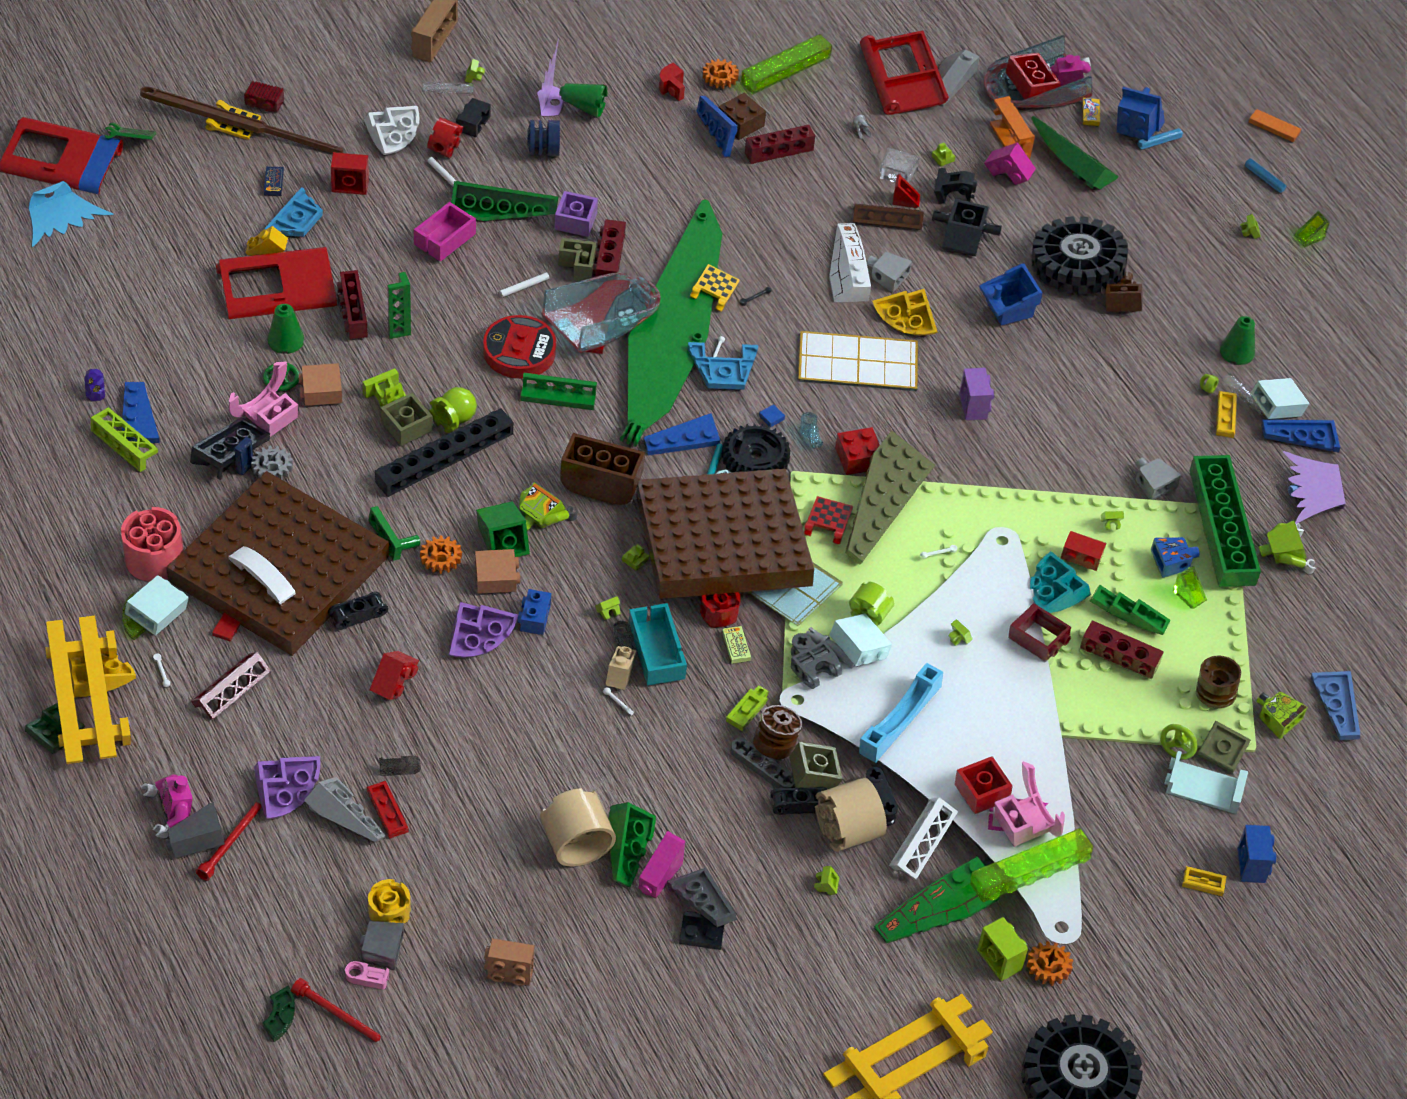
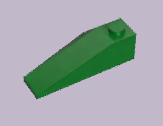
M629 802L610 806L608 819L616 836V841L610 849L613 881L626 887H631L639 869L638 863L641 857L646 854V845L654 836L656 816Z

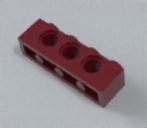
M804 125L746 138L744 153L750 164L814 151L815 134L810 125Z
M605 219L604 226L600 227L602 239L598 238L597 249L600 250L596 251L595 261H597V264H593L592 274H596L595 282H604L605 280L618 278L626 232V222Z
M1093 620L1087 628L1080 646L1081 649L1089 653H1093L1150 679L1156 673L1164 651Z

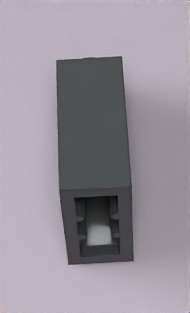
M214 802L209 803L168 829L169 839H166L168 850H173L175 859L224 845Z

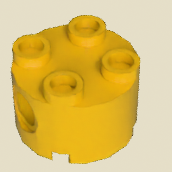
M393 879L381 880L374 884L368 894L369 918L372 921L408 922L411 900L409 889L405 884L401 882L399 884Z

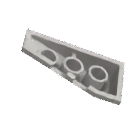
M965 49L949 55L941 63L939 73L949 96L948 101L977 72L980 56Z
M337 777L319 782L304 800L314 813H318L374 842L382 840L386 836L372 818L363 814L364 807L352 800L354 797L353 793Z

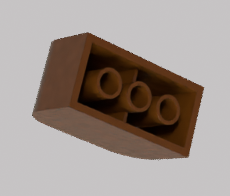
M572 433L561 459L560 480L565 488L575 494L616 505H625L631 502L643 474L645 452Z

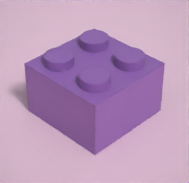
M564 191L555 214L554 230L589 237L597 215L598 198Z
M968 368L963 371L959 395L965 420L987 419L988 413L991 412V400L994 399V390L990 388L991 378L990 375H987L986 368Z

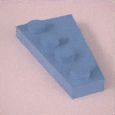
M1351 671L1311 673V679L1339 740L1360 739Z

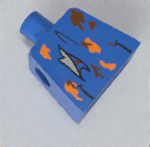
M1182 537L1154 538L1151 547L1152 555L1162 578L1190 569L1192 559L1198 558L1200 555L1199 548L1197 546L1188 547L1186 540Z

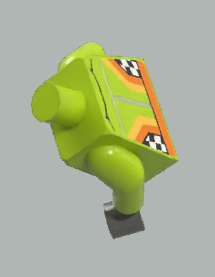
M532 482L531 487L525 489L520 494L519 509L525 516L527 531L534 523L541 528H545L566 519L574 521L577 518L578 512H573L572 506L565 510L566 508L561 500L543 489L542 485L536 484V482Z

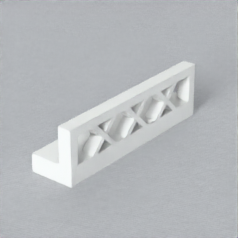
M940 797L931 798L889 866L894 870H902L913 880L917 879L958 811ZM942 807L950 812L947 819L943 821L940 820L939 815ZM937 824L938 834L936 837L930 838L929 828L931 825ZM926 841L928 850L925 854L920 855L918 846L920 842ZM916 858L917 867L912 872L906 865L910 859Z

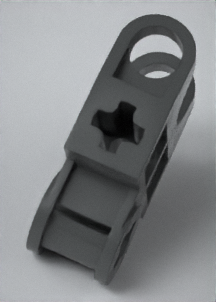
M798 633L792 638L793 647L791 648V669L803 683L814 689L820 685L817 673L826 672L834 677L842 675L841 664L836 654L825 641L816 645L807 634Z

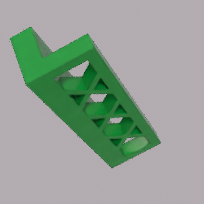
M406 272L398 273L399 283L387 285L388 334L390 339L411 335V292ZM399 289V293L397 295L392 292L393 290ZM397 301H399L398 307L393 306ZM399 313V319H394V317ZM398 326H400L402 329L400 331L393 332Z
M524 373L521 401L594 410L597 382ZM527 380H533V381H535V382H537V383H536V384L527 383ZM546 383H553L555 386H548ZM565 385H571L573 388H566ZM583 388H592V391H586Z

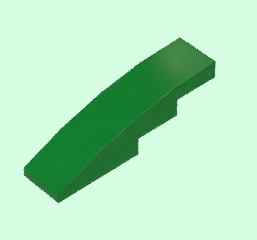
M1102 585L1096 588L1090 599V602L1106 612L1137 627L1160 635L1165 633L1171 621L1142 600L1138 599L1134 602L1121 592L1115 595Z

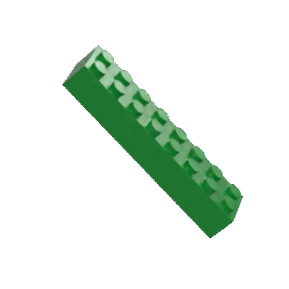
M1230 455L1193 456L1189 471L1219 587L1256 586L1261 570Z

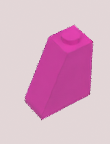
M669 831L664 835L639 877L638 889L645 895L657 898L668 884L667 881L671 880L681 867L684 858L685 840Z

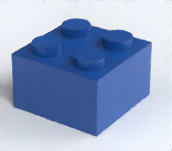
M1245 825L1237 846L1241 882L1265 883L1268 875H1271L1272 865L1276 863V852H1273L1274 835L1271 834L1270 826Z

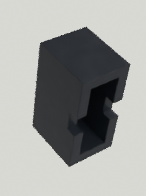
M475 98L466 103L463 112L458 114L456 118V124L463 126L462 133L477 137L482 130L481 124L485 125L491 117V104Z

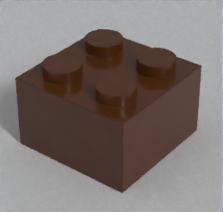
M742 93L718 107L737 125L735 137L738 140L765 126L766 111L746 93Z

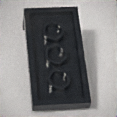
M241 417L193 445L190 463L205 466L212 464L218 468L217 479L221 480L222 472L227 470L230 463L235 461L234 448L245 437L252 439V449L254 450L270 440V433Z

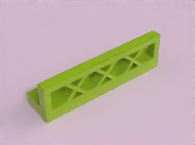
M109 407L91 417V431L139 472L146 469V459L158 453L157 447ZM109 415L113 420L107 421L102 418ZM114 427H123L125 431H116ZM135 437L137 442L128 441L126 438ZM139 447L148 448L149 451L143 453L139 450Z

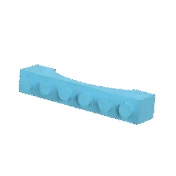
M926 663L916 674V678L892 712L875 727L871 726L860 738L859 754L876 763L942 687L943 671Z

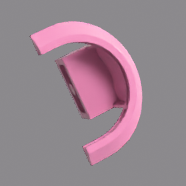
M276 362L273 364V375L270 382L252 401L239 405V397H235L234 392L231 393L229 398L230 414L234 417L246 416L256 426L270 433V437L298 418V404L286 393L280 397L276 394L286 376L287 362Z
M1023 761L1022 776L1029 797L1017 801L1014 795L995 802V817L1014 847L1048 832L1059 837L1063 833L1065 822L1063 811L1060 817L1058 814H1055V820L1051 817L1037 789L1035 767Z

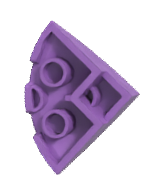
M460 602L457 606L448 656L467 658L486 654L494 650L510 635L517 622L518 615L484 605L477 607Z
M320 756L280 758L278 761H258L254 766L255 778L266 819L287 815L305 802L304 800L311 793L319 778Z

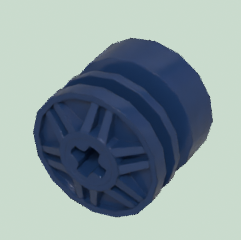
M530 120L529 128L527 129V146L530 156H534L535 148H538V156L542 155L543 148H546L548 156H559L560 120H548L546 128H543L542 120H539L538 128H535V120Z

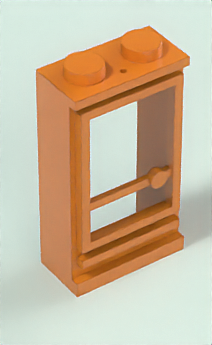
M1010 96L994 99L997 108L994 109L993 113L996 116L1002 114V119L990 121V126L1003 147L1018 142L1030 159L1035 135L1032 134L1014 104L1011 103Z

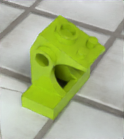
M395 368L362 381L365 398L367 399L375 395L380 407L406 396L402 383H399V373Z

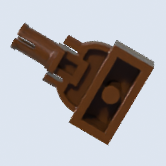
M1126 272L1122 275L1120 284L1119 282L1107 284L1106 312L1142 311L1143 286L1142 284H1136L1135 281L1132 284L1133 274L1131 272H1128V276H1126Z

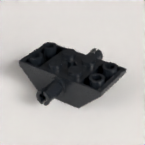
M955 199L950 213L934 209L932 221L947 224L942 249L975 257L982 234L985 232L1000 236L1002 225L987 222L989 206Z

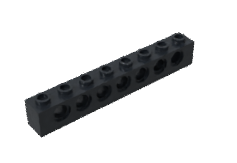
M502 408L492 411L464 427H460L417 450L411 451L401 458L395 459L385 466L379 467L375 470V483L389 497L513 435L514 422Z

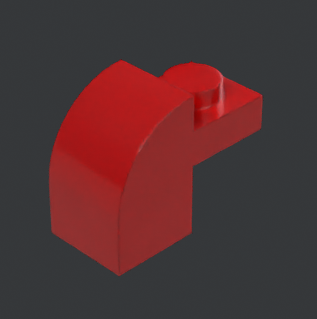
M674 63L665 66L660 71L659 91L662 95L668 92L678 101L684 99V71Z

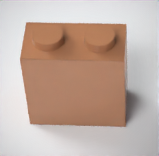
M339 363L302 366V373H299V385L303 384V387H300V397L304 398L305 406L342 403Z
M514 549L475 551L477 593L516 592L517 584H520V572H516V569H519V559L515 557Z
M492 938L491 945L486 946L484 959H486L484 970H488L487 979H492L495 982H510L518 986H530L534 968L535 945Z

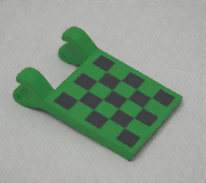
M111 122L109 126L105 127L106 130H111L108 131L111 135L105 134L104 136L105 138L125 136L152 140L156 135V131L124 128Z

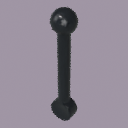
M766 287L765 290L747 299H740V305L745 306L747 302L765 293H771V288Z

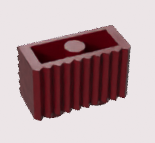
M251 81L244 93L245 105L278 113L280 106L284 102V89Z

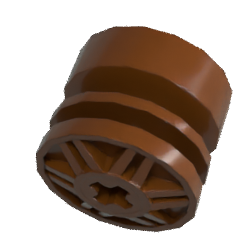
M1218 655L1205 659L1200 667L1196 687L1198 699L1203 704L1217 709L1232 705L1236 700L1242 673L1240 666L1226 656Z
M772 705L765 708L753 737L755 748L769 758L785 759L789 757L795 748L802 728L800 716L786 706Z

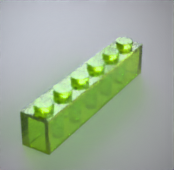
M821 34L811 37L802 43H798L742 70L741 84L752 94H755L831 58L832 44Z
M1081 828L973 871L970 884L982 902L995 900L1005 893H1012L1020 887L1032 885L1037 880L1049 878L1054 873L1062 870L1066 871L1076 864L1087 862L1091 859L1093 845Z

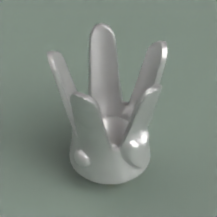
M864 115L856 116L853 119V124L857 128L860 139H862L861 129L868 137H871L867 126L872 129L874 127L866 121Z

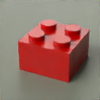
M333 152L331 162L332 192L367 195L369 183L368 155Z
M873 427L837 433L835 449L846 475L867 472L870 458L880 444Z
M993 756L956 771L955 786L974 814L995 807L996 801L1011 796L1013 785Z

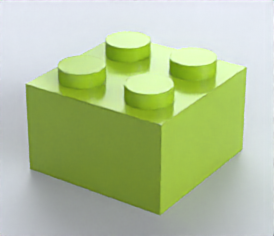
M1002 917L983 927L977 951L1000 981H1003L1022 971L1028 947L1026 942L1016 934L1013 925Z

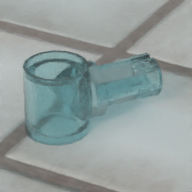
M811 412L803 413L799 431L803 436L809 438L812 448H820L823 445V441L818 433L817 416Z

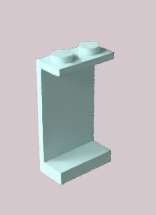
M1181 751L1177 752L1176 758H1171L1168 769H1171L1172 772L1171 774L1167 773L1164 782L1165 785H1168L1167 794L1237 814L1248 771L1240 769L1238 777L1234 778L1179 761Z

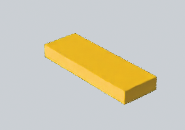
M1222 391L1218 393L1216 435L1230 438L1235 436L1237 394Z

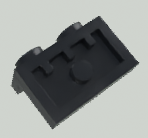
M693 911L684 912L679 944L721 950L724 925L717 927L702 914Z

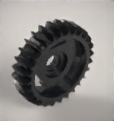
M755 423L753 426L746 424L745 428L740 425L739 430L734 428L733 433L729 432L728 437H725L722 445L723 464L726 465L727 470L730 469L731 473L787 469L790 462L791 450L789 442H786V437H782V432L776 433V428L770 430V426L765 428L763 424L760 426H756ZM742 444L739 454H734V448ZM758 454L760 455V458L755 459L752 458L751 455Z

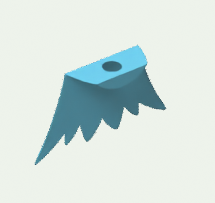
M64 181L34 192L29 203L33 227L32 247L38 243L44 233L50 237L53 228L65 234L68 223L78 227L83 226L81 217L94 219L91 214H114L79 197L72 192L71 188ZM54 191L53 196L49 198L45 197V194Z

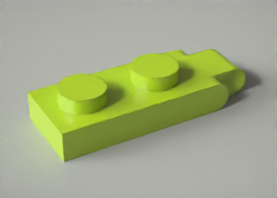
M759 685L755 690L750 689L728 714L726 722L743 731L767 703L769 691Z

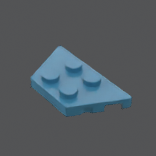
M301 187L265 229L274 226L285 236L304 237L323 216V210L319 205L315 204L312 197H308L305 194V189Z

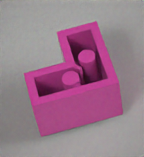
M1018 142L992 151L984 162L993 176L1006 172L1015 185L1028 181L1036 170Z

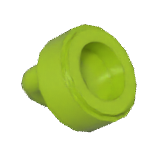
M1204 374L1200 379V387L1205 392L1211 394L1215 391L1219 379L1214 375Z

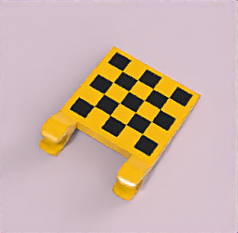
M222 100L216 102L218 108L257 120L261 119V115L229 106ZM211 118L206 120L205 128L209 131L217 130L249 140L253 134V131L224 122L218 123Z
M708 264L696 285H694L690 297L696 299L702 290L719 299L715 309L722 312L740 280Z

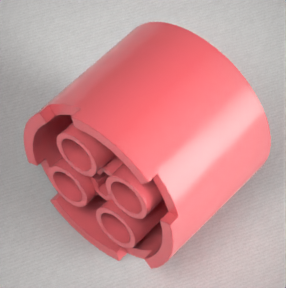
M152 507V509L140 512L136 510L124 520L121 527V537L127 570L134 577L142 581L150 582L157 575L165 580L168 579L167 566L183 552L181 526L177 517L167 509Z

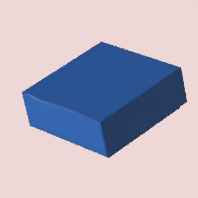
M774 404L759 412V417L770 428L785 420V415Z

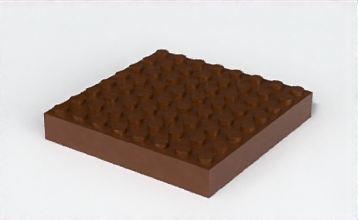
M786 469L639 480L636 498L659 599L813 586L814 566Z
M266 471L167 566L168 581L221 614L226 613L239 621L240 625L293 656L330 618L328 614L329 609L335 604L344 603L389 557V542ZM243 546L256 551L285 577L295 590V595L280 605L267 593V588L245 568L243 570L239 569L228 557Z

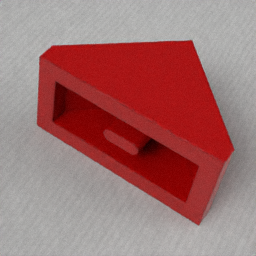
M898 174L896 176L892 205L918 208L920 194Z

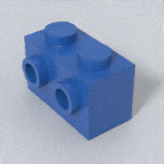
M528 589L527 597L523 596L521 608H523V612L519 611L517 623H521L520 631L544 635L551 607L552 593Z

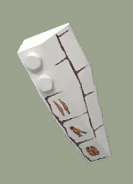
M855 223L837 224L829 274L834 302L869 301L871 283L864 249Z

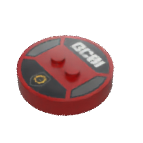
M525 315L507 316L495 321L486 330L483 338V355L487 364L503 376L523 379L524 373L540 375L549 369L555 360L556 337L552 329L537 318Z

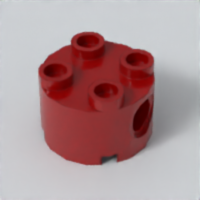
M440 117L432 129L434 130L433 134L429 136L427 148L451 158L454 152L453 147L457 148L460 144L461 138L459 136L462 133L463 126Z
M740 593L702 595L700 614L709 627H726L737 621L741 600Z

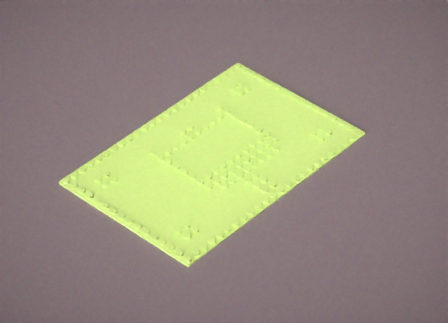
M801 471L791 472L790 485L803 531H805V524L808 521L817 496L852 505L853 509L840 544L833 543L835 531L814 526L811 536L805 535L813 565L843 585L799 626L785 618L782 692L802 682L791 669V648L793 647L792 638L798 633L805 634L812 627L822 635L829 636L830 640L835 642L829 635L835 620L853 617L850 613L852 610L849 606V601L863 582L865 584L868 581L874 582L887 590L886 595L889 598L892 596L894 599V607L883 622L877 626L884 634L930 597L970 557L984 539L986 533L991 529L1005 527L1018 534L1030 579L1034 577L1037 571V564L1050 551L1061 558L1069 532L1073 531L1105 542L1106 547L1097 571L1063 560L1075 569L1078 577L1089 584L1091 595L1069 608L1050 613L1071 626V639L1066 646L1063 645L1055 657L1048 659L1062 737L1161 745L1160 734L1163 728L1170 724H1179L1188 728L1193 733L1197 741V748H1201L1214 722L1218 721L1251 739L1245 752H1255L1256 738L1243 586L1219 587L1198 503L923 481L865 560L859 565L845 551L849 536L852 533L853 521L857 514V506L866 477ZM1105 511H1124V519L1120 521L1121 528L1116 530L1115 523L1111 522V528L1106 530V522H1101V514ZM1005 536L996 538V542L999 545H1006L1009 542ZM1182 537L1186 540L1188 547L1197 546L1199 548L1200 555L1198 558L1192 559L1190 569L1162 578L1151 552L1154 538ZM951 545L957 546L956 553L946 552L927 556L926 559L920 557L921 552L928 553L950 548ZM1102 585L1115 595L1121 592L1134 602L1138 599L1142 600L1171 620L1165 633L1160 635L1142 629L1090 602L1096 588ZM1091 621H1096L1164 651L1161 663L1153 678L1141 676L1139 673L1081 649L1083 636ZM1041 626L1044 643L1048 646L1057 636ZM1221 655L1234 660L1240 666L1242 673L1234 703L1226 708L1217 709L1203 704L1198 699L1196 687L1202 662L1211 656ZM794 695L791 698V702L795 705H801L804 702V698L801 695ZM1175 730L1167 733V742L1174 739Z

